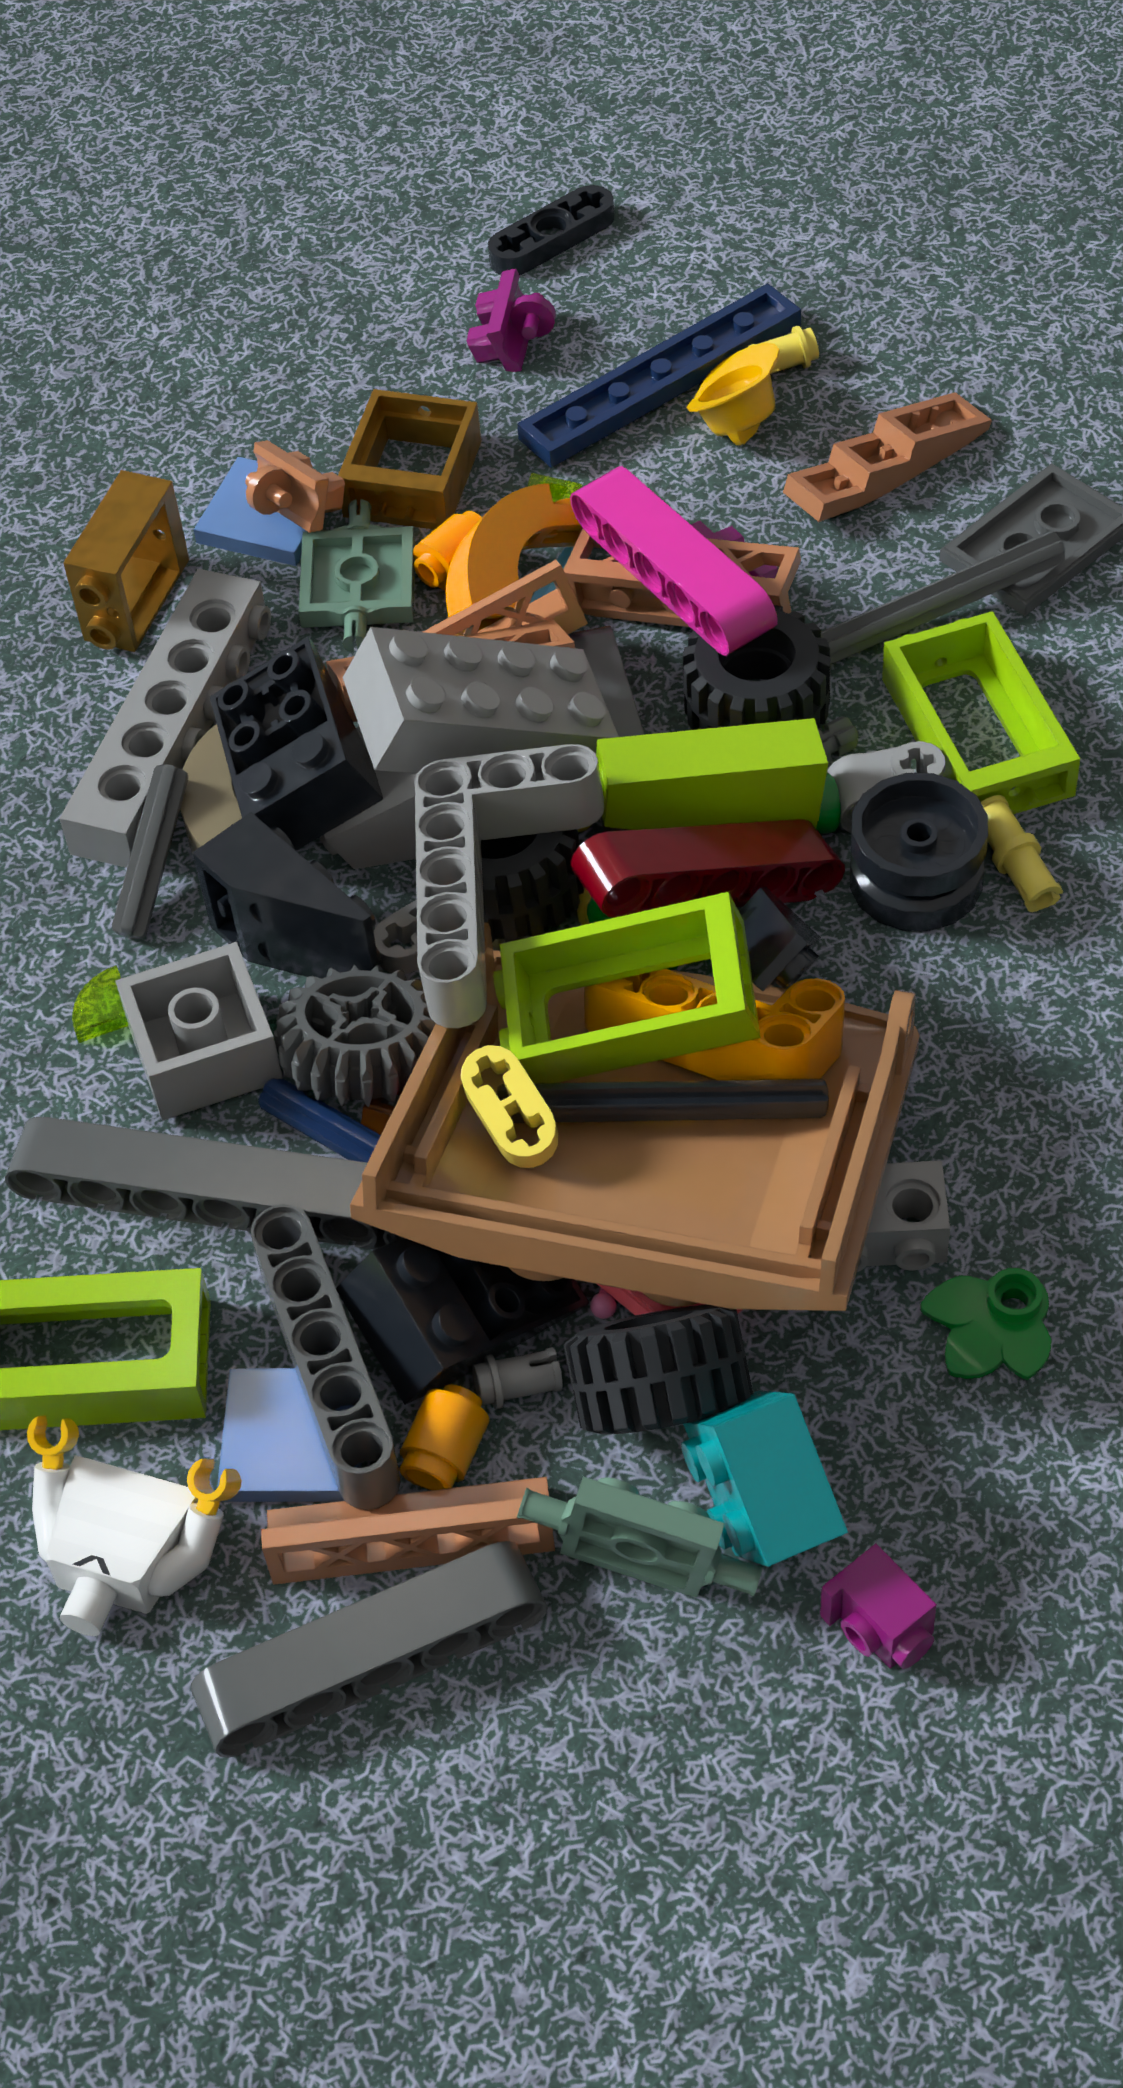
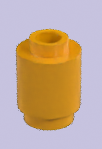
M473 511L453 514L415 545L413 549L414 569L422 582L429 587H439L446 591L447 573L451 559L465 535L482 518L479 514Z
M452 1384L445 1385L443 1390L431 1389L427 1391L400 1449V1455L403 1458L399 1468L401 1475L411 1483L429 1490L451 1489L455 1482L463 1481L490 1421L487 1412L481 1408V1398L464 1387Z

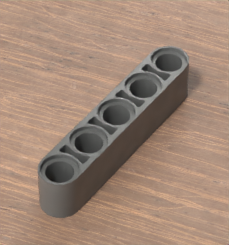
M286 1204L271 1206L254 1219L251 1227V1238L264 1285L336 1485L344 1501L354 1508L363 1510L380 1508L395 1497L401 1484L392 1435L310 1219L303 1210L296 1206ZM311 1298V1299H309V1300H307V1301L298 1302V1301H300V1300H302V1299ZM332 1351L326 1355L317 1356L321 1352ZM354 1405L348 1410L335 1411V1409L341 1406ZM364 1461H377L369 1467H354Z
M511 1541L497 1542L216 1662L205 1668L193 1679L190 1690L215 1752L220 1757H237L247 1752L245 1745L251 1742L254 1748L262 1746L314 1723L313 1715L321 1713L323 1718L382 1693L381 1685L388 1683L390 1689L450 1663L447 1656L455 1653L457 1659H460L516 1634L513 1627L520 1624L523 1630H526L541 1621L547 1613L548 1606L518 1545Z

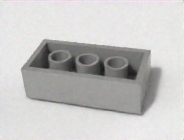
M370 627L343 676V681L374 770L418 773L427 764L441 759L565 744L583 745L589 747L596 754L597 739L619 737L583 649Z

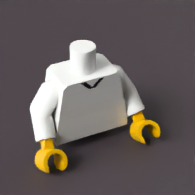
M45 1415L37 1416L31 1421L27 1430V1440L30 1447L36 1453L42 1455V1462L34 1466L32 1512L39 1556L47 1562L57 1587L71 1591L60 1615V1620L64 1625L83 1635L97 1636L100 1634L113 1604L147 1614L151 1611L159 1597L170 1596L208 1567L224 1516L223 1512L219 1509L220 1502L230 1500L241 1488L242 1480L236 1469H225L220 1477L219 1486L214 1491L209 1480L215 1465L214 1459H200L191 1466L187 1476L188 1487L77 1455L74 1456L71 1465L64 1463V1454L72 1450L77 1444L79 1438L78 1426L70 1418L62 1419L60 1441L56 1446H52L46 1439L47 1418Z

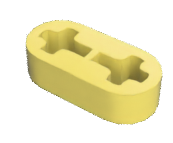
M487 1045L473 1051L467 1056L462 1065L461 1081L469 1103L497 1148L509 1163L520 1168H534L544 1164L553 1156L558 1146L556 1122L546 1102L518 1058L510 1050L501 1046ZM491 1067L497 1075L506 1072L503 1075V1080L509 1097L500 1101L491 1086H481L483 1084L481 1077L483 1070ZM519 1112L530 1128L542 1125L537 1130L539 1142L532 1146H528L523 1139L512 1143L517 1136L510 1116Z

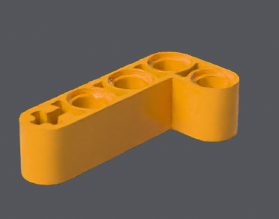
M668 969L584 987L585 1027L589 1032L717 1004L714 985ZM815 978L797 981L773 1005L755 1000L761 1038L662 1060L715 1080L820 1079L842 1052L845 1009L844 991L837 984L829 980Z

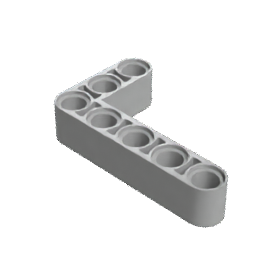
M565 744L441 759L427 764L417 773L415 779L417 964L429 1016L437 1025L445 1028L469 1026L479 1020L486 1010L487 989L481 840L574 830L588 827L597 822L603 815L605 805L598 759L595 752L589 747L579 744Z

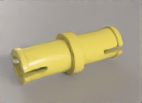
M996 795L981 801L988 815V843L994 851L992 861L998 871L1009 875L1025 901L1024 904L1029 912L1033 913L1057 903L1061 898L1059 894H1063V890L1059 883L1054 880L1039 856L1041 846L1035 836L1024 832L1004 796Z

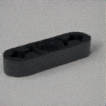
M597 185L577 188L495 233L488 241L491 269L499 275L503 271L515 268L519 275L525 274L608 228L614 221V198L612 193L608 189ZM549 228L563 230V232L553 235L540 233Z

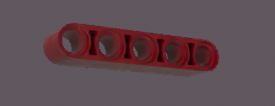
M804 819L603 832L583 842L577 848L571 860L572 870L601 911L608 917L614 918L725 892L730 893L736 907H743L760 887H767L783 903L810 901L817 897L815 892L823 890L824 893L833 890L842 880L845 873L844 863L809 820Z

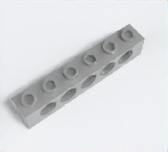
M197 569L59 818L70 855L128 867L154 768L157 765L168 764L183 770L192 749L210 729L213 722L216 721L209 696L223 689L230 682L247 674L250 652L256 640H263L268 634L271 623V611L269 607L265 606L261 581Z

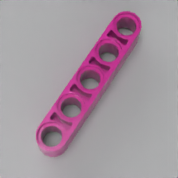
M623 466L616 467L571 493L570 502L573 512L587 534L721 655L727 656L777 625L776 610L766 591Z

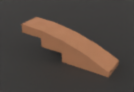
M956 392L879 413L873 433L834 443L828 463L788 474L783 493L818 522L862 507L919 475L989 430L992 420Z

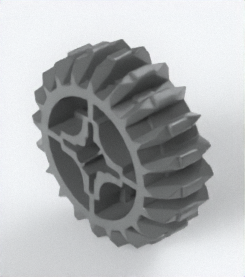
M354 964L351 971L339 973L333 968H329L326 978L321 979L309 976L306 979L304 988L296 987L290 989L288 1001L279 1004V1014L276 1017L277 1030L274 1031L276 1050L279 1051V1060L284 1070V1076L293 1078L299 1091L313 1090L317 1101L325 1100L331 1096L337 1097L342 1107L350 1100H363L366 1106L369 1107L372 1099L384 1098L394 1103L397 1092H403L436 1023L429 1016L421 979L407 981L403 970H397L391 974L383 973L380 964L371 971L359 970Z

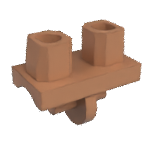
M268 440L254 443V454L257 457L258 468L257 472L249 473L245 480L247 485L246 500L249 506L262 515L278 512L309 533L323 530L325 513L342 508L345 489L344 479L333 472L321 474L313 469L310 458L299 451L287 453Z

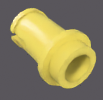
M800 326L792 327V333L762 342L773 343L780 350L778 360L771 374L802 364L803 368H808L811 366L812 360L819 358L816 337L810 327L802 330Z

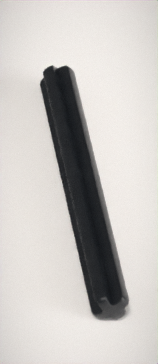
M823 1079L534 1083L551 1110L555 1122L822 1118L826 1115L829 1107V1091L827 1083ZM505 1084L498 1086L496 1091L500 1101L509 1097ZM519 1112L510 1116L513 1123H526Z

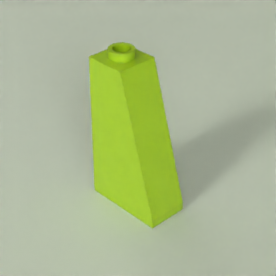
M815 718L597 739L596 756L599 764L605 805L602 815L605 827L641 830L793 819L809 820L815 828L817 827L828 760Z

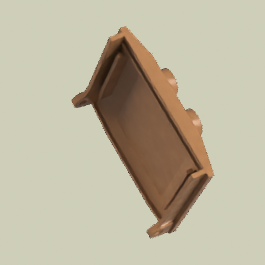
M484 922L486 1010L479 1020L469 1026L445 1028L435 1024L362 1173V1181L350 1203L351 1218L458 1258L509 1267L514 1273L527 1279L552 1281L569 1278L642 1292L649 1299L667 1306L682 1307L701 1303L728 1309L846 1311L918 1051L920 1035L914 1026L916 994L895 990L889 1014L845 1002L842 1052L839 1058L820 1078L826 1081L829 1091V1107L826 1115L822 1118L556 1122L558 1146L553 1156L544 1164L534 1168H520L509 1163L501 1154L469 1103L461 1081V1069L467 1056L476 1049L487 1045L500 1046V1029L508 1027L506 1009H502L498 1002L493 978L494 971L502 969L500 951L493 950L491 929L489 924ZM671 970L715 986L714 977ZM753 983L755 1000L769 1005H773L787 990L771 987L762 992ZM584 987L557 993L549 999L548 1014L551 1040L589 1032L585 1027ZM657 1060L557 1083L704 1081L715 1079L663 1060ZM491 1067L481 1072L483 1081L481 1086L489 1085L496 1093L498 1086L504 1084L503 1075L506 1072L497 1075ZM513 1123L517 1137L512 1143L523 1139L528 1146H532L539 1142L537 1130L542 1125L530 1128L526 1123Z

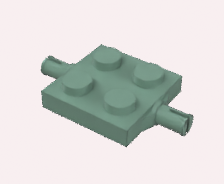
M357 499L349 503L347 526L328 531L303 532L298 610L301 628L344 626L342 645L349 652H354L355 637L357 649H359L366 636L367 625L414 622L413 526L385 528L370 524L372 507L368 501L360 499V515Z
M583 1476L577 1496L569 1499L568 1502L526 1488L517 1515L518 1519L522 1518L558 1530V1534L563 1540L560 1554L693 1597L698 1596L701 1587L708 1584L711 1585L712 1582L748 1593L754 1597L763 1569L761 1565L757 1566L721 1554L722 1550L718 1544L725 1523L711 1519L709 1514L701 1507L684 1501H671L665 1504L641 1496L634 1486L615 1478L605 1477L596 1481Z

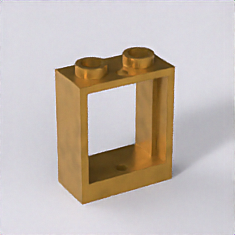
M373 389L338 474L345 482L342 505L343 517L349 518L348 505L356 499L359 515L360 499L366 500L371 504L370 521L435 530L451 515L455 514L481 445L478 403ZM421 406L429 408L430 411L423 410ZM388 439L451 447L441 476L379 468L377 465Z
M121 470L63 562L84 641L91 642L102 649L119 648L135 652L186 567L189 555L172 481Z

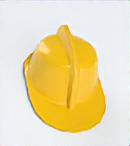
M773 343L756 344L740 350L723 360L704 379L694 399L687 405V410L689 412H699L715 435L729 436L735 445H744L757 432L760 423L775 410V397L770 374L778 360L779 348Z

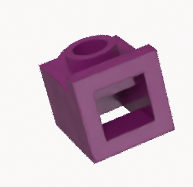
M877 1543L821 1587L820 1616L829 1626L842 1618L841 1628L845 1636L864 1656L869 1657L875 1653L890 1669L896 1664L902 1669H907L918 1662L934 1642L932 1634L934 1632L937 1604Z

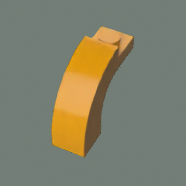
M549 483L537 484L514 491L492 506L465 535L451 559L446 581L448 617L519 580L518 561L522 550L574 547L583 528L573 512L570 498L553 502ZM516 602L509 605V607L515 608ZM496 613L481 621L479 630L505 616ZM463 630V631H461V632H459V633H457V634L463 636L465 630Z

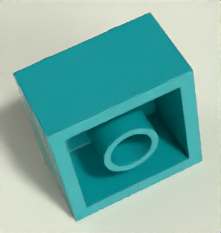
M759 1390L754 1392L747 1400L737 1403L723 1412L705 1419L683 1424L689 1438L681 1442V1449L687 1467L696 1482L705 1480L715 1505V1507L707 1509L710 1518L725 1523L719 1545L723 1550L731 1547L735 1556L769 1567L848 1533L795 1394Z

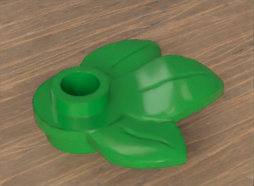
M1007 1268L996 1273L988 1281L977 1277L959 1275L935 1287L925 1296L920 1304V1311L924 1315L951 1329L945 1348V1366L949 1375L964 1379L981 1378L993 1373L1004 1363L1014 1374L1028 1380L1039 1372L1048 1361L1052 1339L1043 1322L1048 1313L1049 1297L1039 1279L1025 1269ZM1015 1298L1021 1300L1026 1307L1012 1309L1002 1305V1302L1006 1299Z

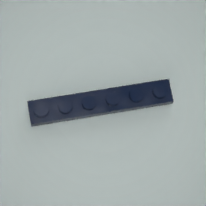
M767 283L517 423L518 439L552 468L702 383L711 370L736 352L747 348L751 344L756 345L784 336L792 331V327L801 326V309Z

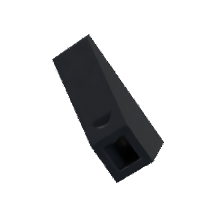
M760 887L739 910L745 926L752 982L762 992L776 984L780 985L783 989L792 983L794 984L819 958V955L811 948L821 937L767 887Z

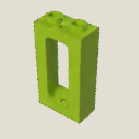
M993 611L970 618L959 619L953 623L914 634H907L884 642L882 680L916 742L931 743L944 754L945 772L943 777L961 783L977 795L980 802L992 796H1004L1013 814L1076 796L1080 757ZM961 675L974 677L1020 757L969 771L923 688L927 685Z
M729 892L499 944L502 969L494 971L493 978L498 1002L502 1009H506L508 1025L507 1028L500 1029V1046L510 1050L518 1058L533 1083H557L761 1038L744 921ZM711 959L717 1004L551 1040L548 1002L557 993Z
M189 1268L0 1280V1325L172 1314L171 1346L169 1352L162 1358L0 1368V1430L28 1429L29 1424L35 1417L44 1415L47 1418V1427H61V1421L65 1418L72 1419L77 1426L206 1418L211 1300L202 1269Z

